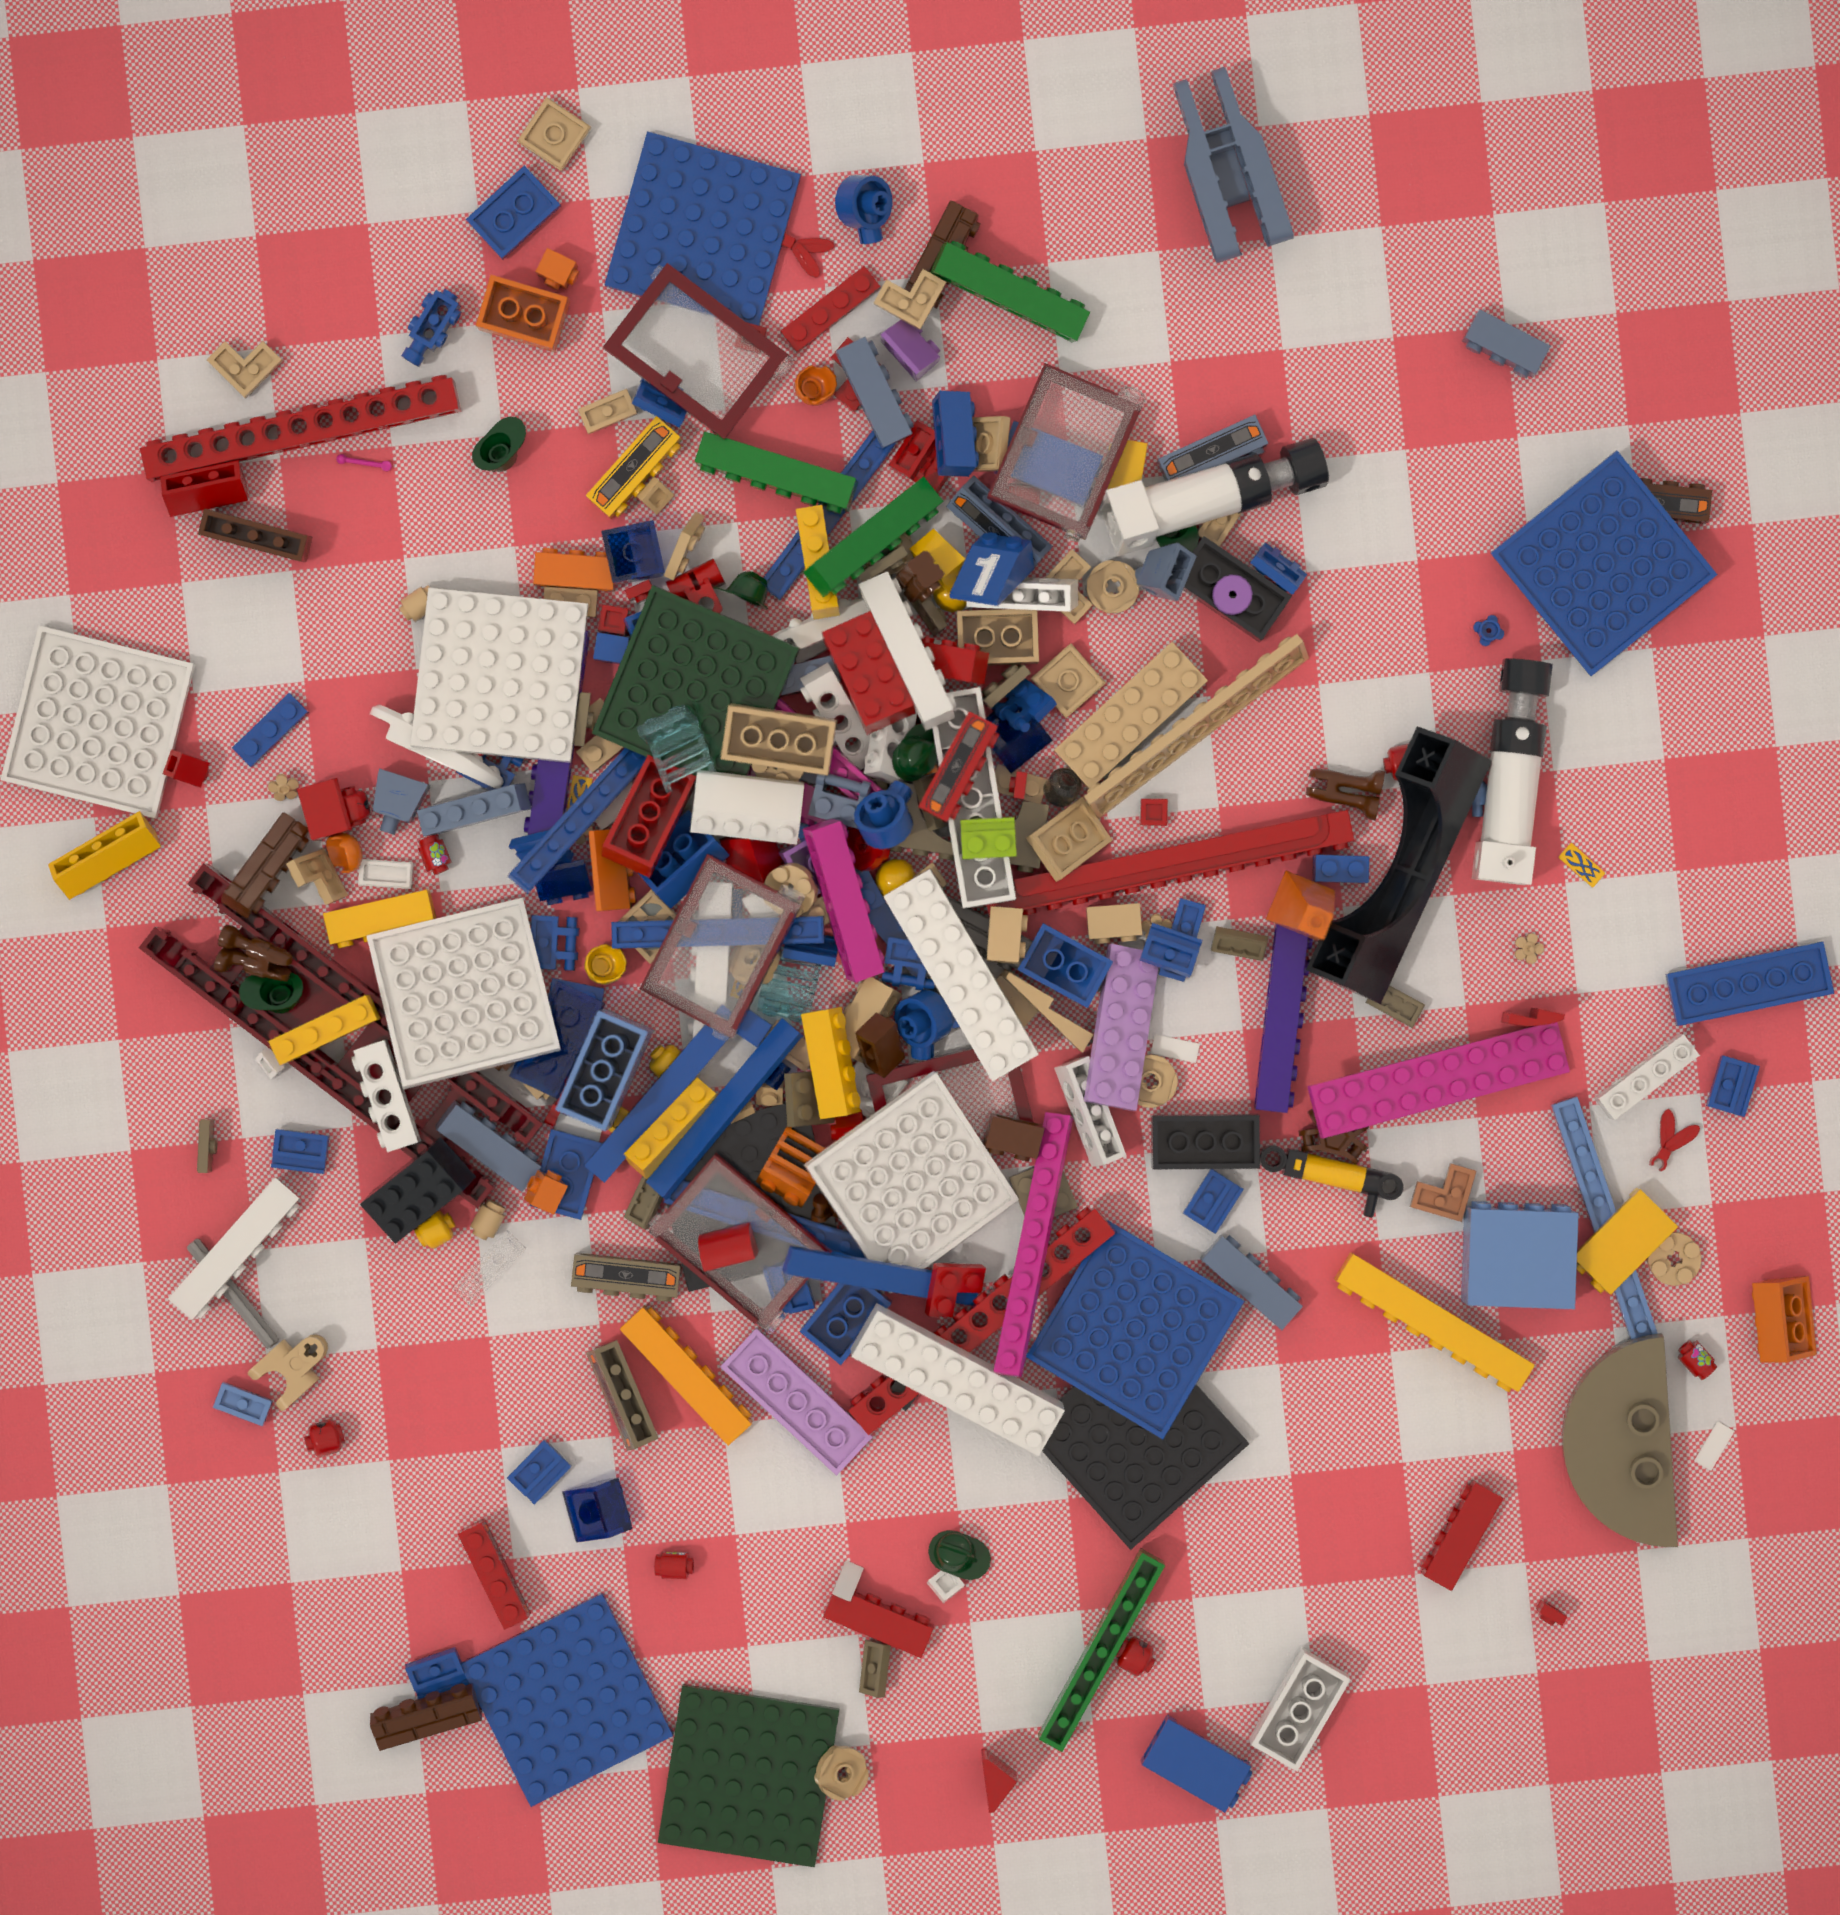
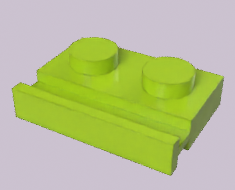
M1014 817L960 820L962 859L1016 857Z

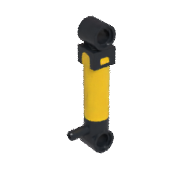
M1276 1145L1264 1146L1260 1151V1165L1269 1172L1282 1170L1281 1174L1368 1195L1363 1213L1366 1217L1372 1218L1374 1216L1378 1197L1386 1200H1395L1403 1192L1404 1185L1402 1180L1393 1173L1287 1148L1285 1153L1282 1148ZM1271 1151H1276L1280 1156L1279 1162L1276 1165L1270 1166L1266 1163V1155ZM1388 1179H1393L1396 1184V1188L1392 1193H1385L1382 1189L1384 1181Z

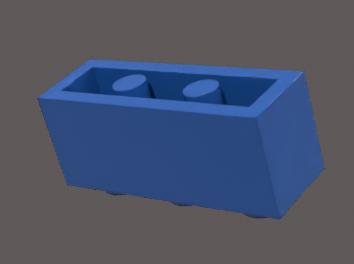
M939 391L932 400L938 476L969 477L979 463V454L975 451L974 444L977 438V430L973 426L972 421L975 412L974 402L971 401L970 392Z

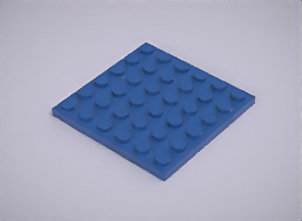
M647 131L606 277L605 287L641 297L668 263L742 320L760 326L801 174ZM670 282L656 299L658 302L717 318Z
M1617 450L1490 552L1590 676L1594 675L1718 575Z
M1107 1220L1115 1229V1234L1082 1260L1027 1353L1026 1358L1164 1440L1245 1301Z
M603 1592L462 1662L464 1675L468 1683L473 1684L478 1703L530 1807L674 1735Z

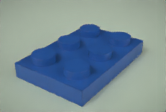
M524 165L478 207L466 221L498 256L504 260L561 207V204Z
M551 1129L540 1171L547 1173L548 1170L558 1173L562 1176L561 1181L568 1186L555 1213L582 1220L594 1174L584 1164L602 1145V1142Z

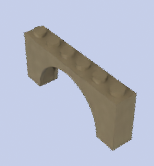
M904 783L913 792L906 804L912 815L913 827L908 837L900 844L891 847L890 851L902 853V848L913 849V855L928 857V852L939 853V859L954 861L952 843L944 840L933 831L929 832L927 824L918 808L914 784ZM1022 801L1019 815L1015 820L1016 857H1009L1011 865H1018L1017 871L1033 873L1034 868L1039 869L1041 860L1026 837L1047 822L1049 805Z

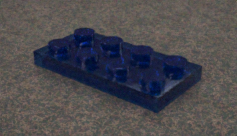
M556 981L548 1001L561 1050L516 1061L509 1076L558 1100L570 1077L598 1010L604 1008L605 1003Z

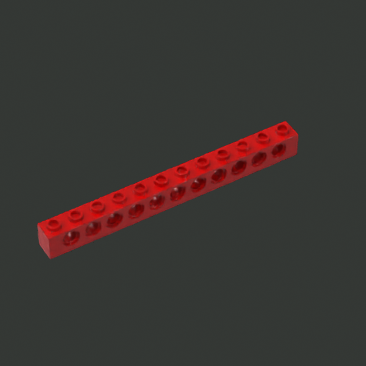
M447 375L432 377V382L421 384V381L406 383V388L398 390L395 387H386L380 389V394L370 396L369 392L356 394L353 396L354 400L344 402L343 398L328 401V405L323 407L312 404L303 406L302 411L292 413L291 410L280 411L276 413V417L266 419L265 416L251 418L250 423L240 425L239 422L225 424L224 429L214 431V428H205L198 430V435L188 437V434H178L172 436V441L162 443L161 439L146 442V447L140 448L146 479L154 482L160 480V476L239 460V462L459 413L462 411L455 381L452 377L447 378ZM433 391L437 394L436 401L430 405L425 404L423 400L424 395L427 392ZM403 397H408L411 400V405L407 410L398 409V401ZM377 403L384 404V413L380 416H373V406ZM351 409H357L359 412L358 419L354 422L346 420V414ZM325 415H331L333 418V422L328 428L320 426V420ZM298 421H305L307 424V428L302 434H296L294 431V426ZM275 426L280 427V436L275 440H270L268 436L269 430ZM249 432L254 433V442L249 446H245L242 442L243 436ZM222 438H227L229 441L228 448L225 451L219 452L217 450V442ZM196 444H201L203 447L202 454L199 457H192L191 448ZM170 450H175L177 453L176 460L173 463H166V453Z
M1088 1206L1075 1216L1078 1219L1071 1226L1066 1223L1055 1232L1057 1237L1048 1243L1045 1262L1049 1265L1050 1269L1046 1274L1042 1275L1038 1296L1115 1234V1229L1096 1206L1092 1209H1089ZM1087 1228L1091 1233L1090 1238L1086 1241L1078 1240L1075 1236L1077 1229ZM1058 1245L1068 1246L1070 1254L1065 1258L1058 1257L1054 1251ZM1013 1273L1009 1277L1006 1274L1002 1275L993 1283L995 1288L988 1294L985 1291L980 1293L973 1299L975 1305L969 1310L962 1308L952 1317L954 1320L952 1324L947 1328L943 1324L933 1333L970 1353L1003 1326L1006 1307H996L993 1299L998 1295H1003L1008 1299ZM975 1313H985L988 1321L984 1325L976 1324L973 1321ZM963 1329L967 1333V1339L962 1342L956 1341L952 1336L953 1331ZM881 1375L870 1384L872 1389L864 1394L861 1391L850 1400L852 1406H850L848 1411L864 1431L870 1435L920 1393L907 1386L902 1392L893 1391L891 1389V1382L894 1379L888 1376L885 1378ZM875 1396L882 1397L885 1401V1406L880 1409L874 1408L871 1404V1398Z

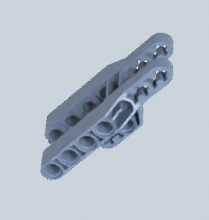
M1225 67L1212 70L1211 74L1227 124L1205 132L1187 79L1173 83L1176 99L1188 133L1184 167L1216 263L1243 255L1237 243L1235 226L1232 227L1227 208L1250 201L1249 194L1267 247L1294 239L1291 223L1263 137L1241 115Z

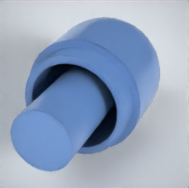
M1482 781L1472 803V817H1483V805H1485L1487 784Z

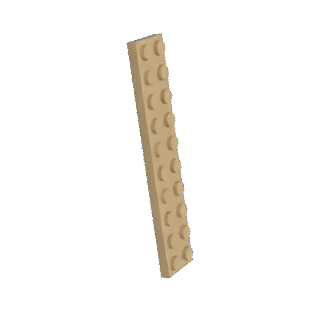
M1298 634L1292 638H1285L1271 654L1266 653L1260 657L1257 665L1250 670L1246 669L1239 673L1236 681L1229 686L1225 685L1218 689L1214 695L1215 697L1207 703L1202 702L1197 705L1193 710L1194 713L1186 719L1181 718L1176 721L1168 733L1154 738L1151 746L1144 751L1140 750L1133 754L1129 759L1130 762L1122 768L1117 767L1112 770L1108 775L1109 778L1101 784L1096 783L1091 786L1084 798L1096 817L1100 819L1307 661L1309 656L1304 642Z

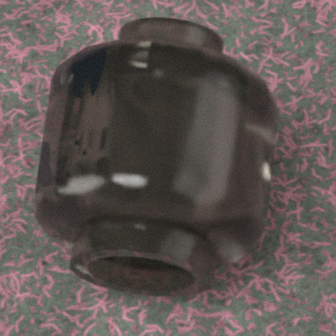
M1059 768L1053 771L1043 786V793L1052 805L1066 807L1073 803L1082 789V782L1072 770Z

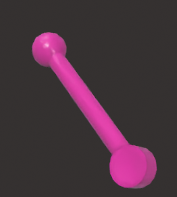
M339 454L336 458L339 464L347 462L382 468L385 472L390 471L392 468V464L389 461L380 463L349 458L344 454Z

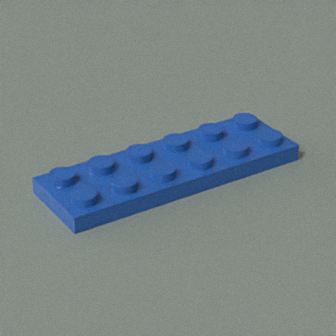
M1824 942L1665 974L1676 1026L1834 994Z

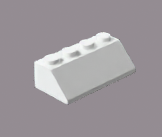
M697 770L690 832L797 845L804 782Z

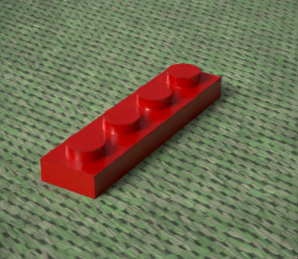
M863 266L780 332L795 352L798 353L877 292L881 286L867 268Z

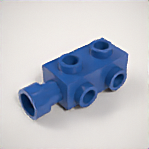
M446 289L442 293L435 290L434 294L428 293L421 305L425 309L420 317L415 315L408 326V330L411 331L409 336L413 339V342L409 348H405L401 357L420 367L427 348L434 352L437 347L441 348L448 337V334H446L450 324L454 326L462 313L459 311L461 306L456 302L458 298L456 295ZM441 307H447L448 312L446 315H439L438 311ZM429 329L434 331L432 338L425 337V332Z

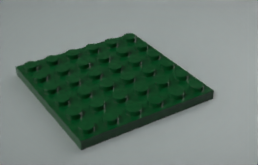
M652 585L592 734L645 757L651 755L697 776V770L748 776L752 764L721 759L728 706L733 703L775 710L800 648Z
M682 1684L658 1843L815 1868L826 1794L820 1790L819 1785L814 1780L819 1760L830 1747L834 1746L840 1708Z

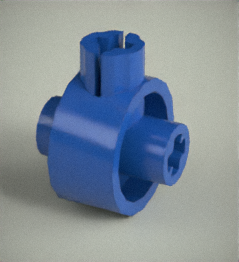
M851 175L847 177L838 187L835 197V209L839 219L845 226L858 230L860 244H871L883 240L881 226L886 223L893 206L889 185L882 178L874 175Z
M894 781L888 790L873 792L863 798L857 805L854 819L867 845L877 849L891 848L903 842L911 833L913 819L906 804L913 792L903 782Z
M922 990L902 1000L896 1007L894 1015L900 1036L906 1043L911 1045V1057L917 1060L933 1058L934 1043L945 1038L950 1033L953 1024L952 1012L941 995L931 990Z

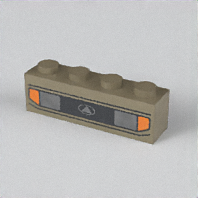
M575 1253L571 1286L577 1287V1292L593 1293V1289L603 1290L604 1295L619 1296V1292H628L631 1298L645 1299L646 1295H655L658 1301L671 1302L672 1297L677 1298L679 1294L682 1264Z
M618 1340L586 1352L626 1450L637 1449L659 1439Z

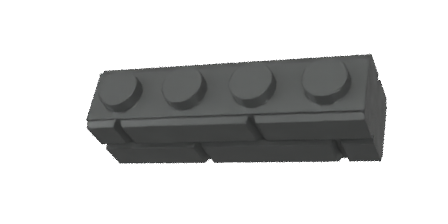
M947 896L982 957L987 959L990 918L972 908L963 909L962 903ZM1021 935L1020 942H1026V955L1033 941ZM1019 958V964L997 963V965L1011 972L1013 968L1018 970L1024 958Z

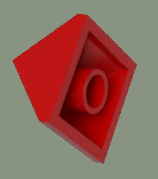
M338 778L297 789L311 841H321L352 829Z
M728 836L719 839L721 846L729 854L726 858V863L764 884L769 873L783 865L776 842ZM733 882L735 889H745Z
M981 1749L989 1813L997 1810L1016 1785L1017 1773L988 1749Z

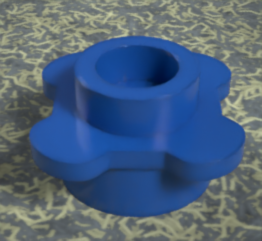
M1494 615L1488 616L1487 620L1483 622H1476L1473 626V630L1478 633L1480 637L1479 642L1483 646H1488L1491 641L1495 639L1501 640L1504 637V631L1500 628L1498 618ZM1490 628L1491 633H1487L1486 629Z

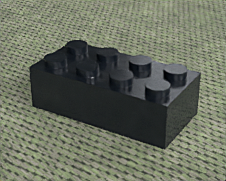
M1203 536L1192 552L1196 555V559L1183 591L1260 643L1292 596ZM1231 574L1245 578L1251 585L1253 592L1249 607L1236 615H1229L1219 611L1212 598L1213 588L1217 581ZM1230 591L1229 597L1235 598L1236 593L1234 591Z
M1258 1114L1151 1115V1168L1153 1170L1260 1169V1117Z
M439 1137L377 1186L360 1205L396 1244L463 1192L476 1176L446 1142Z

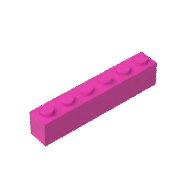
M831 818L803 828L846 979L857 983L883 973L882 964L885 962L884 956L876 945L877 932L873 924H870L868 917L870 908L861 893L863 884L860 876L856 874L854 869L855 856L847 845L846 838H848V832L845 825L841 821Z

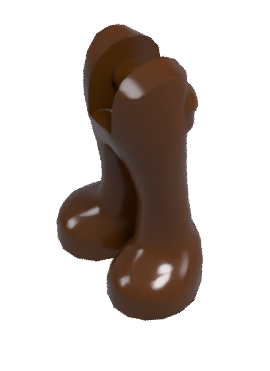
M1311 769L1308 777L1328 782L1326 790L1306 787L1307 796L1323 802L1342 804L1360 809L1366 818L1376 820L1380 797L1347 793L1339 790V787H1348L1380 795L1385 771H1375L1370 776L1362 777L1328 769Z

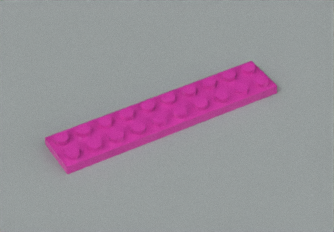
M1558 1022L1524 1028L1307 1087L1320 1138H1327L1570 1072Z

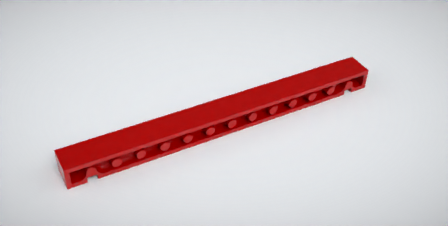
M1349 811L1334 812L1081 865L1057 882L1049 872L1013 880L1016 900L986 905L988 917H990L991 907L1023 909V915L1037 913V907L1046 906L1047 911L1063 908L1062 902L1072 900L1073 905L1089 902L1088 897L1098 895L1099 900L1115 897L1114 891L1124 889L1125 894L1141 891L1140 886L1150 884L1151 889L1167 886L1166 880L1176 879L1177 884L1192 881V875L1202 873L1203 878L1219 875L1218 870L1223 868H1229L1230 873L1244 870V864L1254 862L1255 867L1271 864V858L1281 857V862L1297 859L1296 853L1304 851L1307 852V856L1323 853L1322 848L1333 846V851L1349 848L1348 842L1355 841Z

